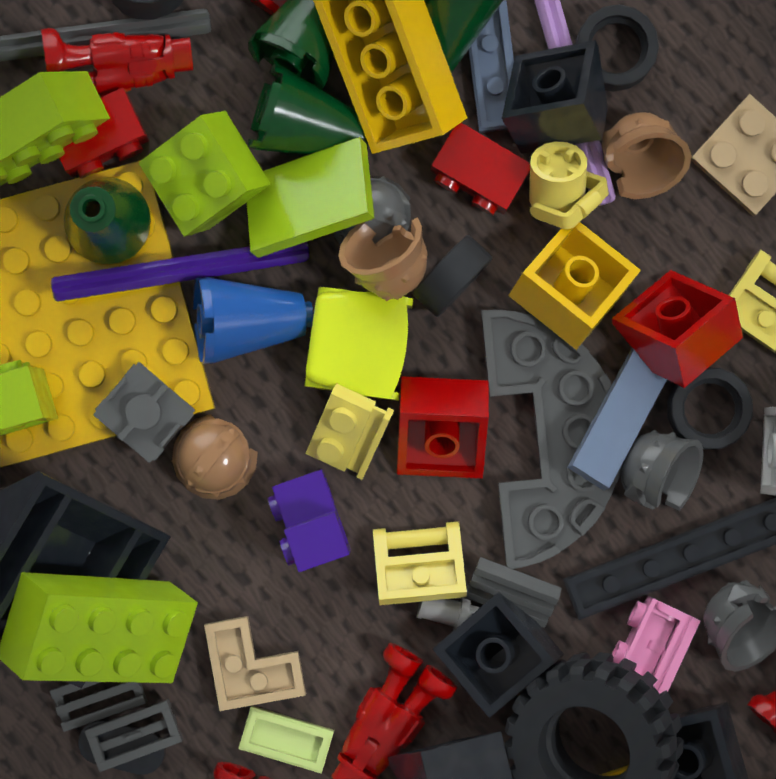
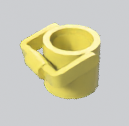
M555 141L540 146L531 155L529 201L532 206L530 213L534 218L562 229H571L582 219L586 218L608 196L609 191L606 178L587 171V157L576 145Z

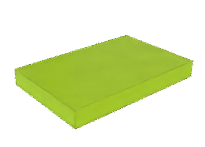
M361 137L263 171L271 185L247 202L250 252L259 258L375 219L367 144Z

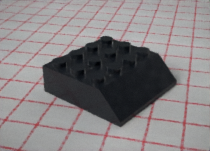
M40 471L0 490V643L21 572L146 580L171 536ZM64 681L80 688L85 684L83 681Z

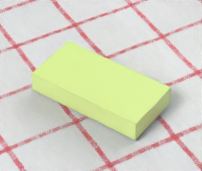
M251 706L238 749L322 774L334 730Z

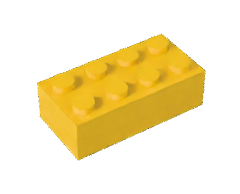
M313 0L372 154L444 135L467 119L424 0Z

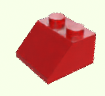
M672 270L667 272L612 318L615 328L653 373L683 388L688 386L743 338L734 297Z
M401 376L397 475L483 479L489 419L488 380Z

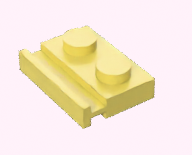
M336 383L305 454L344 472L348 468L358 473L357 478L362 480L394 410L389 407L387 411L375 406L376 401Z

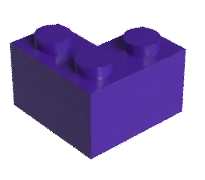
M323 469L272 486L274 495L268 497V502L275 521L283 520L286 527L284 530L286 537L279 540L288 566L296 564L298 572H302L350 555L351 548Z

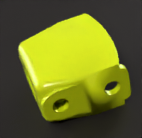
M318 287L304 386L332 391L337 383L365 397L399 401L400 393L394 391L404 364L408 337L407 308H412L413 298L403 296L398 300L390 299L386 301L372 292Z

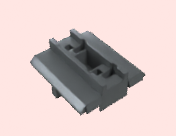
M138 362L136 365L133 364L124 375L125 377L96 407V412L93 415L114 432L121 441H124L147 462L151 463L165 450L164 447L168 445L176 433L194 416L195 409L143 364Z

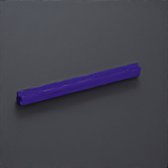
M307 242L259 258L251 253L250 246L57 276L51 280V289L55 301H64L195 280L196 278L283 266L307 261L309 259V246Z

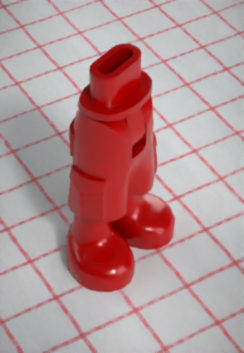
M41 29L47 72H63L75 67L93 65V71L88 72L100 97L122 87L128 92L132 90L131 88L149 87L168 78L175 79L176 72L193 71L190 37L171 39L170 34H164V36L158 34L125 35L124 33L114 32L112 34L92 35V38L89 39L90 45L78 46L66 44L56 29Z
M389 643L383 651L384 660L389 665L388 676L382 688L370 687L358 706L357 719L344 742L342 751L337 756L340 763L331 775L332 779H378V776L389 766L388 757L397 755L402 748L405 749L410 745L424 726L425 722L420 713L425 706L435 698L450 699L454 695L457 685L440 670L427 664L405 703L399 704L397 701L398 696L410 678L417 672L423 660L411 651L395 643Z

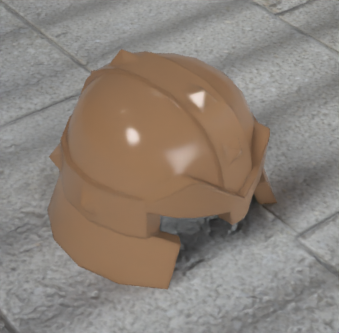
M646 112L629 114L621 118L611 130L603 133V160L611 171L622 174L623 177L616 180L619 194L622 197L643 199L664 193L680 182L689 169L692 155L688 144L677 136L669 121L661 119L657 115Z
M418 217L412 220L411 232L406 231L401 225L394 226L392 233L380 239L376 244L372 241L376 235L375 231L365 222L356 225L349 231L341 243L338 255L341 266L355 276V283L386 301L390 299L398 300L414 290L424 277L428 255L422 237V226Z
M210 414L194 419L181 430L174 443L172 463L177 478L188 491L201 498L220 500L237 494L248 485L256 470L258 452L251 448L249 449L248 442L238 427L227 421L214 419Z

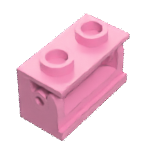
M647 595L644 603L637 601L627 622V625L632 626L626 642L619 640L612 652L614 657L613 663L619 664L624 658L637 663L634 671L642 676L649 671L658 679L653 685L659 693L666 690L668 692L700 624V620Z

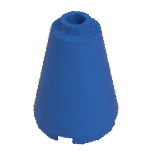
M209 277L196 278L194 281L193 310L197 309V323L194 324V333L198 348V358L202 364H213L303 337L306 334V328L312 327L311 301L305 302L302 293Z

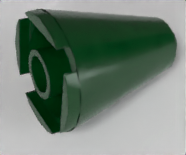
M287 0L252 35L248 42V50L258 64L264 58L272 66L274 64L283 66L314 86L317 85L321 90L327 83L335 56L313 0Z
M424 0L451 73L504 0Z
M277 64L271 67L269 73L277 76L272 85L264 83L250 129L257 131L258 136L257 140L248 139L249 148L259 151L310 155L361 137L368 148L367 139L354 109L285 67Z
M111 177L91 180L73 193L65 208L64 229L67 239L76 252L92 262L119 264L130 259L146 244L149 236L151 213L148 204L139 190L124 180Z

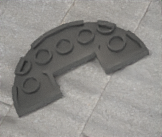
M481 310L489 397L532 393L541 479L498 483L506 567L516 569L542 562L559 554L560 551L583 536L596 523L605 510V506L619 480L622 465L610 488L604 491L567 467L612 384L607 374L604 373L601 366L584 345L581 344L575 350L533 315L506 310Z

